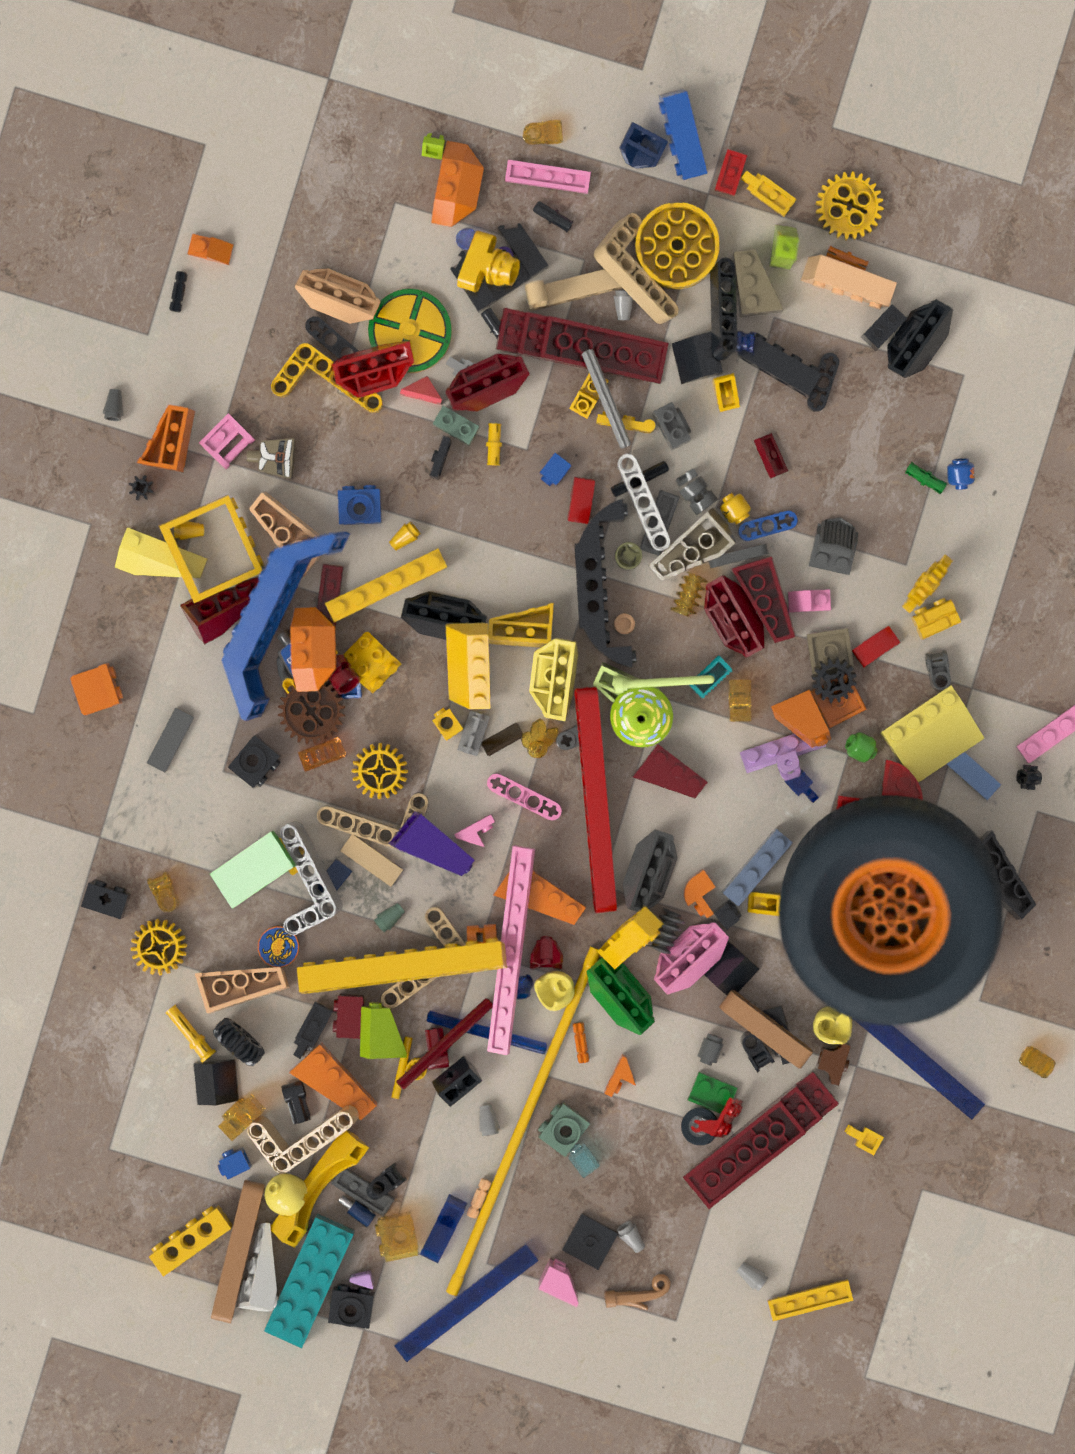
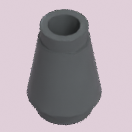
M109 389L103 409L104 419L109 421L121 420V416H123L121 390Z

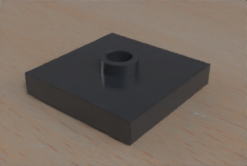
M443 436L439 449L433 453L431 462H434L430 472L432 479H440L452 444L449 437Z
M581 1213L562 1251L599 1270L618 1232Z

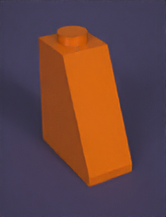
M810 690L771 706L775 719L810 747H820L831 740L829 729Z

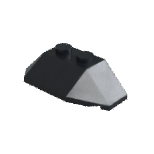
M935 299L931 303L911 311L887 345L888 369L903 378L925 370L949 335L953 308Z
M430 591L412 598H406L401 613V619L419 634L446 640V624L486 623L487 616L484 613L482 614L470 600Z

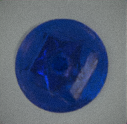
M471 228L460 230L456 235L457 245L461 249L469 250L475 231Z

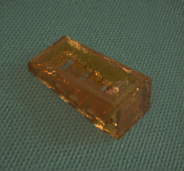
M336 737L298 752V755L306 772L344 758L346 753L340 738ZM331 744H332L333 747H334L336 756H335V754H334V752H333V749H332ZM323 747H326L330 758L327 759ZM315 750H318L319 756L321 758L320 762L318 761ZM307 753H310L314 764H310Z

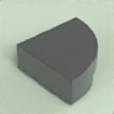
M691 469L678 477L676 483L680 487L697 477L698 474L695 469Z

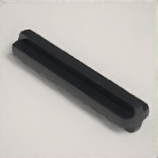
M662 461L642 471L645 481L648 482L668 472L669 467L665 461ZM631 478L630 486L633 489L641 485L639 478ZM624 481L611 487L614 497L628 492Z

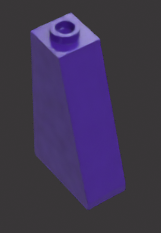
M416 811L412 813L388 843L400 851L460 876L468 873L472 868V863L475 861L422 814Z

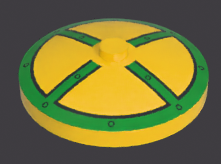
M402 289L390 293L381 300L374 318L369 320L368 336L371 347L410 341L414 363L406 373H417L433 367L443 358L451 342L452 327L445 307L437 298L422 290Z

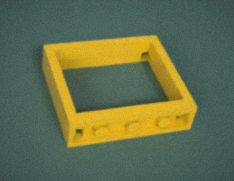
M229 495L220 497L158 525L194 603L260 574L262 571L261 567L265 566L261 556L255 555L253 548L256 545L251 535L247 537L244 530L247 528V525L242 516L238 517L235 511L239 509L234 497L230 498ZM225 504L254 568L199 593L170 528Z

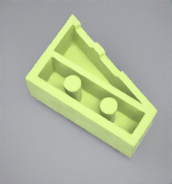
M603 662L593 685L610 701L614 702L620 693H614L613 677L622 676L627 678V680H637L639 678ZM639 715L637 717L638 721H645V717L643 715Z

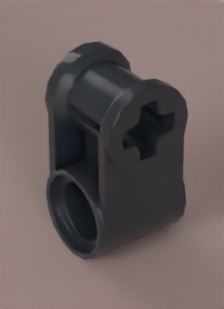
M749 1031L741 1036V1044L757 1073L770 1062L772 1064L775 1062L759 1038ZM749 1037L756 1038L755 1045L751 1047L746 1046V1039Z
M393 1163L367 1186L366 1193L370 1199L379 1200L390 1191L399 1187L407 1178L400 1174L396 1164ZM373 1185H379L382 1193H376L373 1190Z

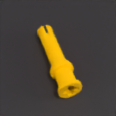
M176 1004L165 1012L189 1041V1048L195 1050L202 1063L217 1052L208 1045L204 1035L197 1033L177 1008Z

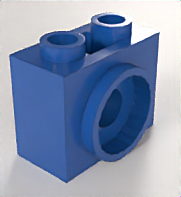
M376 485L363 486L362 490H355V486H343L342 490H338L339 524L382 523L381 490L376 489ZM359 503L364 504L366 507L365 512L361 515H357L354 511L355 506Z

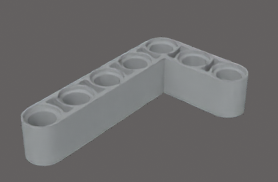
M293 821L281 828L280 837L289 855L295 862V867L315 904L293 914L285 920L283 927L289 935H297L333 917L343 907L342 900L304 826L298 821ZM289 828L295 831V837L289 833ZM299 846L304 849L305 855L299 852ZM308 865L314 868V874L309 871ZM318 884L324 887V892L318 889ZM328 902L333 905L334 911L329 910ZM310 911L316 914V920L310 916ZM293 920L298 922L299 928L293 925Z

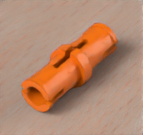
M831 245L828 249L831 253L827 252L826 257L864 271L866 268L862 266L866 267L869 261L853 256L849 251L846 253Z

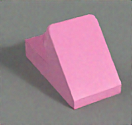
M830 589L788 592L789 613L831 610Z
M492 814L454 835L457 839L485 847L478 831L481 830L484 833L492 829V823L495 820Z

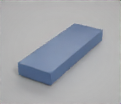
M965 752L946 764L986 800L1001 786L997 780Z

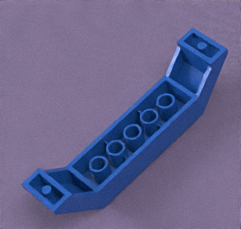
M349 532L331 533L277 548L269 554L267 559L268 565L266 569L261 571L258 578L260 581L257 587L250 593L249 598L251 600L248 606H245L242 610V618L232 631L233 637L223 649L222 663L240 717L244 721L261 717L270 700L265 695L258 668L311 559L324 554L341 553L350 536Z

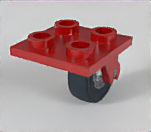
M729 1098L718 1119L712 1111L706 1108H694L688 1111L681 1122L683 1136L691 1144L700 1146L711 1143L716 1137L724 1138L725 1135L728 1136L733 1128L731 1123L735 1117L737 1118L743 1109L741 1106L743 1101Z

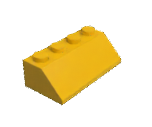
M488 623L446 624L449 700L468 709H490Z

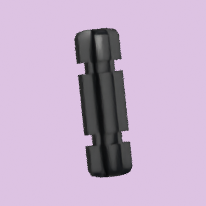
M176 272V282H174L171 296L172 302H170L169 307L172 312H181V301H183L186 287L184 283L187 281L188 276L186 272Z

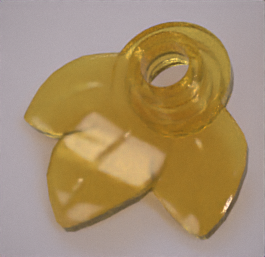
M540 718L532 724L530 732H523L521 738L522 745L527 748V752L531 757L542 758L547 753V747L555 742L558 728L547 729L545 722Z

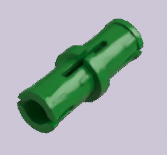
M913 462L909 464L905 471V474L919 481L920 485H925L940 495L947 485L946 482L932 475L931 471H926Z

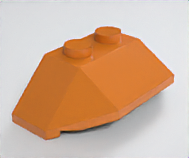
M447 141L434 199L431 221L433 224L453 227L476 210L484 167L468 144Z
M316 607L295 608L290 629L291 670L297 692L319 691L336 670V629Z

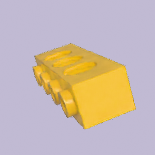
M219 1205L215 1208L210 1206L202 1212L204 1216L196 1220V1218H193L186 1223V1229L181 1232L176 1230L168 1236L169 1241L164 1244L159 1242L151 1248L153 1252L149 1255V1258L163 1277L233 1227V1224ZM202 1223H210L212 1231L205 1232L202 1229ZM185 1235H193L195 1243H187ZM173 1246L177 1248L178 1255H170L168 1247Z

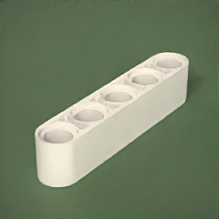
M625 454L619 458L617 463L620 474L652 548L658 551L665 550L670 544L669 535L636 458L631 454ZM624 458L632 460L633 467L626 470L622 467L621 463ZM637 477L640 479L641 486L639 489H633L630 486L631 478ZM640 497L648 498L649 506L647 508L639 507L638 500ZM649 516L656 517V527L650 528L647 526L646 519ZM662 535L665 538L666 542L663 547L655 545L654 539L656 536Z

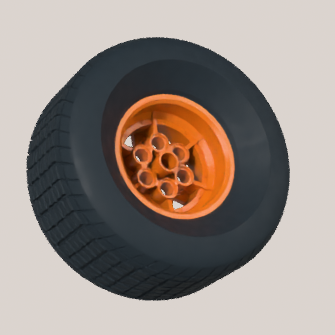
M882 795L859 799L839 807L818 821L802 838L791 856L784 875L779 901L781 940L787 958L802 983L820 1001L833 1010L852 1019L877 1025H907L929 1020L952 1009L967 998L981 983L994 962L1001 942L1004 923L1002 894L996 868L986 847H984L978 836L975 835L968 825L946 809L925 800L900 795ZM883 872L895 873L891 878H887ZM917 882L926 893H917L915 891ZM862 885L865 894L854 896L858 887ZM897 887H904L906 893L902 896L897 895L894 892ZM875 888H883L885 894L881 897L875 896L873 893ZM914 904L918 907V910L915 913H909L906 908L908 905ZM867 906H872L875 909V913L867 915L863 910ZM888 906H893V907H894V911L892 912V910H890V909L887 910V907H888ZM929 917L927 925L921 932L917 920ZM854 920L867 924L864 934L858 930ZM899 923L908 925V929L904 932L899 931L896 927ZM878 924H884L887 930L880 933L876 931L875 927ZM893 936L902 945L885 946L884 944Z

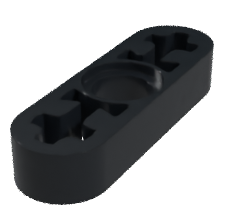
M826 353L820 359L818 365L820 370L825 371L827 364L824 362V359L828 360L829 357L833 358L832 362L835 363V366L832 365L828 371L833 373L832 376L828 373H821L823 377L829 380L828 387L820 388L817 386L816 388L819 392H826V395L821 394L819 399L822 405H818L815 408L813 407L814 403L811 402V399L816 398L817 392L813 393L810 399H807V407L813 412H819L826 406L839 366V358L834 353Z

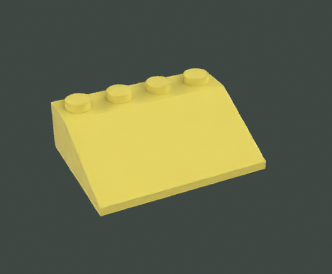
M952 685L880 733L901 765L914 775L918 783L984 739V736Z

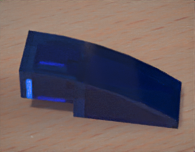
M451 1194L448 1195L419 1255L436 1263L440 1261L466 1209L467 1202Z

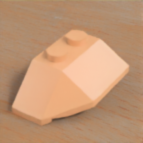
M329 268L311 271L303 270L295 285L296 290L312 309L349 324L373 319L381 302L366 283Z

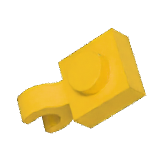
M848 1124L844 1131L846 1134L857 1139L855 1143L857 1147L872 1155H875L884 1138L865 1126L861 1132Z

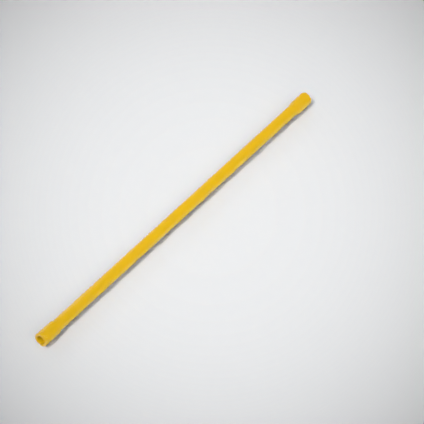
M592 946L589 948L574 987V997L564 1010L455 1273L450 1279L446 1292L453 1296H457L465 1273L588 982L587 970L600 957V954L597 952L599 949Z

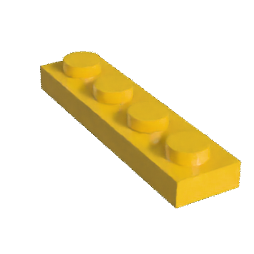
M846 1279L768 1299L767 1301L772 1320L777 1321L854 1300L849 1281Z

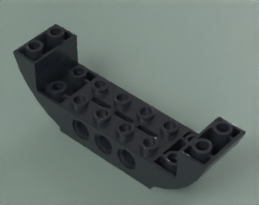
M619 499L604 507L590 520L583 531L579 544L574 545L579 629H584L588 639L605 657L617 664L633 667V663H637L636 650H632V646L606 648V644H610V631H605V623L609 622L608 610H604V602L608 601L607 589H603L602 582L606 581V568H602L601 560H605V547H600V539L604 538L603 526H599V523L624 521V517L628 516L627 503H623V499ZM589 559L594 560L596 568L594 570L586 569L585 561ZM589 580H594L598 585L597 590L589 591L586 588V583ZM590 601L598 603L599 609L597 612H590L588 610L587 604Z

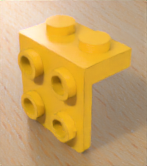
M365 632L343 654L350 662L351 668L359 675L360 683L371 693L378 690L401 665L369 632Z

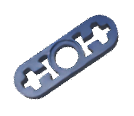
M784 511L741 524L738 529V535L744 541L773 535L794 528L797 525L798 518L792 511ZM787 514L789 517H793L794 521L791 522V526L784 523L780 524L781 529H777L778 525L774 517H778V521L785 519ZM770 520L773 522L774 528L771 532H765L762 529L763 521ZM758 522V529L761 535H757V531L750 534L751 537L742 534L745 526H748L749 529L755 528L754 523Z

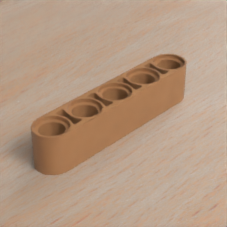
M731 990L719 1007L723 1012L797 1068L801 1069L813 1054V1050L738 992Z

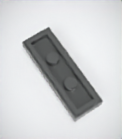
M660 490L655 505L668 532L680 497ZM651 516L648 527L654 528L657 525V519ZM645 533L640 549L659 556L661 550L658 551L652 548ZM662 535L656 536L654 539L655 545L658 547L663 546L665 538Z
M175 708L147 764L166 773L195 717Z
M348 1168L336 1175L331 1182L332 1185L383 1217L395 1200L389 1194H386L379 1200L370 1199L366 1193L370 1182ZM373 1185V1190L376 1193H382L381 1189Z

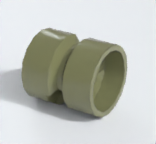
M632 542L621 544L615 552L616 564L624 570L635 569L642 560L640 547Z

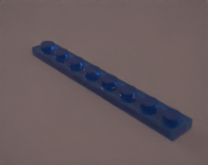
M855 1020L971 1120L984 1107L985 1103L893 1025H877Z
M525 1243L395 1343L394 1347L404 1360L408 1362L533 1266L539 1259Z

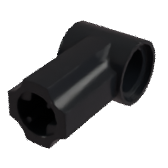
M299 1080L281 1085L285 1102L288 1103L293 1124H300L311 1120L305 1099L307 1096L303 1082Z

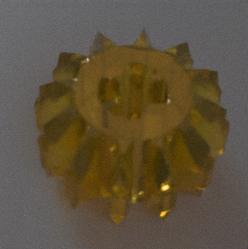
M1027 1046L1019 1059V1063L1041 1078H1048L1056 1065L1052 1058L1032 1046Z

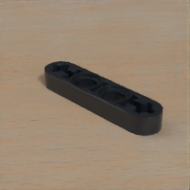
M313 316L306 321L305 328L307 332L338 359L342 357L341 351L346 347L351 348L353 353L359 351L321 318ZM311 322H320L318 326L323 331L325 327L328 328V330L323 333L321 339L318 338V336L321 334L317 330H310L312 328L310 325ZM328 334H334L337 337V342L332 346L325 343V338Z

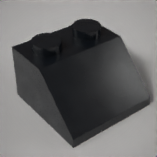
M712 332L692 336L671 344L681 384L722 375L721 361L715 358L712 353Z

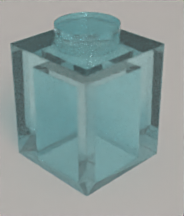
M585 1143L581 1146L577 1144L570 1150L571 1154L568 1155V1159L583 1178L600 1166V1162Z

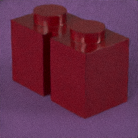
M339 994L338 999H334V1012H337V1020H333V1032H336V1038L360 1039L361 1006H364V995Z

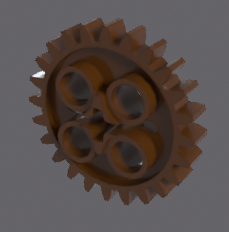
M325 682L320 690L317 691L319 700L315 703L308 699L310 691L297 692L293 685H291V692L287 693L284 690L287 698L280 697L284 705H278V708L283 709V712L279 713L278 716L284 717V720L280 722V725H287L284 732L292 731L290 738L297 735V742L305 738V743L308 745L310 739H312L314 745H317L318 738L324 743L326 735L329 738H333L331 731L339 732L336 725H343L339 717H345V714L340 713V710L346 707L339 705L343 698H337L336 695L338 693L331 691L333 688L332 684L326 687ZM300 696L305 698L310 707H316L315 714L323 722V726L319 725L313 715H307L309 710L300 700ZM295 703H299L303 708L302 713L299 715L293 714L291 710L292 705ZM324 707H328L332 711L329 719H324L321 716V710ZM307 720H312L315 723V729L311 732L306 731L304 728V723Z

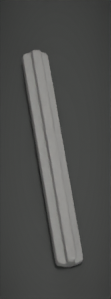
M589 349L583 352L582 356L619 447L621 449L631 445V441L594 350Z

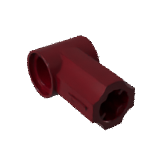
M443 1027L425 1029L427 1052L444 1037ZM448 1051L444 1052L429 1066L428 1070L449 1068Z

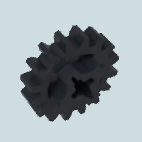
M830 657L827 658V663L820 661L821 667H814L817 674L811 675V678L815 680L811 683L812 687L816 688L815 694H821L820 697L823 701L828 697L830 703L833 702L834 698L837 699L838 703L841 702L840 697L842 696L848 699L847 693H854L851 686L857 685V682L853 680L857 675L855 672H851L854 669L852 665L847 666L845 659L840 663L838 657L833 662ZM844 672L847 673V682L843 679ZM837 677L838 681H833L831 683L830 679H835ZM821 678H823V680L825 681V683H824V685H823V686H824L823 688L821 687V684H820V679H821Z

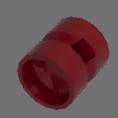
M336 655V670L328 680L331 681L338 694H345L359 684L360 677L351 668L350 662L344 655Z

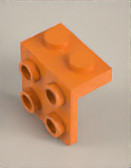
M106 663L71 677L70 680L83 715H89L122 704L123 693L120 686L117 687L115 679L117 675L114 667H110V664Z

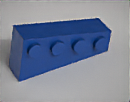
M680 89L659 95L660 112L662 115L664 114L666 121L664 123L665 132L671 139L669 144L671 155H675L677 164H674L676 175L681 176L682 180L708 174L688 92Z

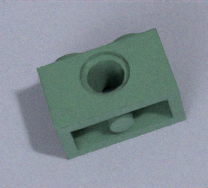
M442 406L433 422V426L468 446L471 445L480 429L475 423L445 406Z

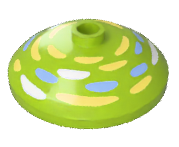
M655 687L627 688V691L620 693L613 702L610 713L611 725L616 735L623 742L634 747L653 746L662 741L672 727V705L666 695ZM639 715H643L645 717V721L640 722L638 721L637 717Z

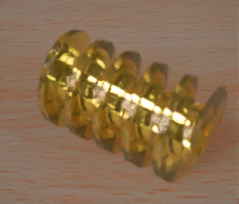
M686 572L689 575L681 577L686 583L679 584L683 591L676 592L680 599L673 600L677 607H671L670 610L691 618L690 614L697 613L692 607H699L700 605L695 599H702L698 591H705V588L700 584L707 583L708 580Z

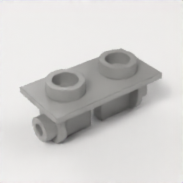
M469 711L457 750L475 756L478 755L490 716Z

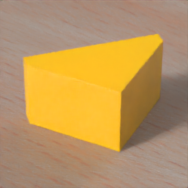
M734 373L713 378L712 384L719 411L723 412L739 408L740 404Z
M751 892L748 895L747 912L779 916L781 893Z

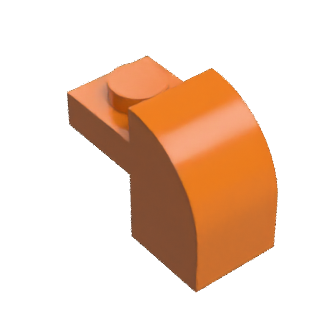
M703 869L690 877L686 882L684 899L688 906L696 902L697 905L694 908L698 914L709 918L714 913L702 896L714 889L715 885Z

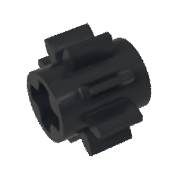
M145 475L142 480L134 476L136 481L129 483L133 489L129 494H137L136 500L138 501L141 496L148 500L147 495L154 493L150 488L154 482H146L147 476ZM139 483L146 485L144 493L137 491Z
M1024 764L1023 769L1017 771L1016 781L1021 785V789L1035 790V786L1041 785L1042 773L1037 770L1038 766Z

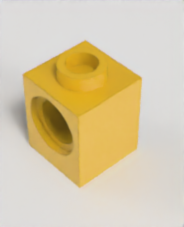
M442 708L434 714L436 718L432 721L446 741L464 729L450 708L448 710ZM444 717L452 719L453 725L450 729H444L441 726V720Z

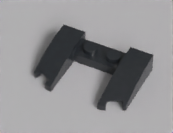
M520 223L517 224L518 228L505 229L504 225L498 227L520 261V269L515 283L512 286L506 284L496 286L482 281L477 292L463 289L478 313L549 268V265ZM463 250L458 254L461 260L456 268H450L457 280L466 258Z

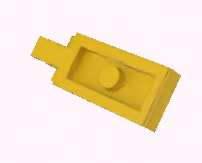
M746 171L741 177V180L749 185L747 190L783 217L797 200L764 175L757 173L756 176H753Z

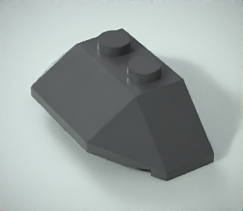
M655 829L636 844L623 881L627 909L636 912L643 907L651 909L664 898L678 859L673 835Z

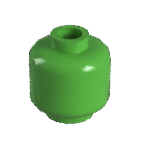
M862 732L851 734L845 744L848 756L862 763L873 759L878 751L875 739Z

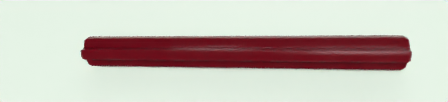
M485 998L397 1080L400 1088L406 1089L491 1010L493 1003L488 998Z

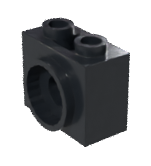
M254 735L228 768L254 789L257 785L261 787L266 782L268 777L265 775L270 769L274 771L280 765L281 761L279 758L281 755L257 735ZM251 754L258 757V764L256 766H251L248 763V757Z
M338 1284V1287L334 1286L328 1323L369 1329L375 1292H371V1289L366 1287L351 1289L346 1284ZM353 1305L356 1307L357 1312L349 1314L346 1311V1307Z

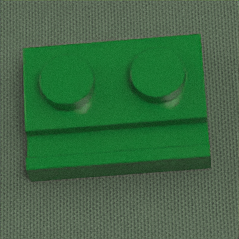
M698 1072L687 1100L721 1114L729 1098H734L737 1087Z

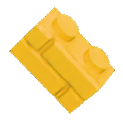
M945 598L933 602L934 607L928 610L924 606L914 611L916 615L912 616L911 619L921 640L961 623L952 600L946 601Z

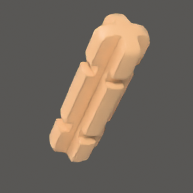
M482 1178L479 1182V1188H477L471 1206H469L467 1215L471 1218L476 1219L480 1212L479 1208L481 1209L487 1195L486 1191L489 1190L491 1181Z

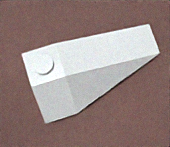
M262 1223L259 1225L252 1248L255 1255L248 1261L246 1267L249 1272L248 1278L242 1281L237 1308L268 1312L273 1311V1308L276 1307L278 1296H276L277 1286L270 1223Z

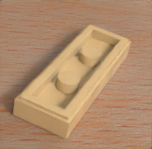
M351 835L340 850L390 887L403 871L401 867L355 835Z

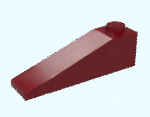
M259 577L236 584L235 588L222 590L196 603L190 599L180 605L194 632L204 645L223 635L241 618L242 610L245 606H248L251 600L249 598L251 591L257 587L260 581Z

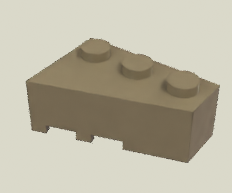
M756 250L734 252L733 262L736 271L740 317L782 312L783 307Z

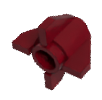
M551 936L540 937V940L536 941V945L531 953L530 969L533 970L541 967L561 970L563 954L557 941L553 940Z

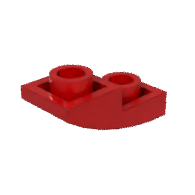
M574 477L567 516L568 521L588 524L595 480Z
M887 626L857 646L852 652L863 668H865L901 642L892 629Z

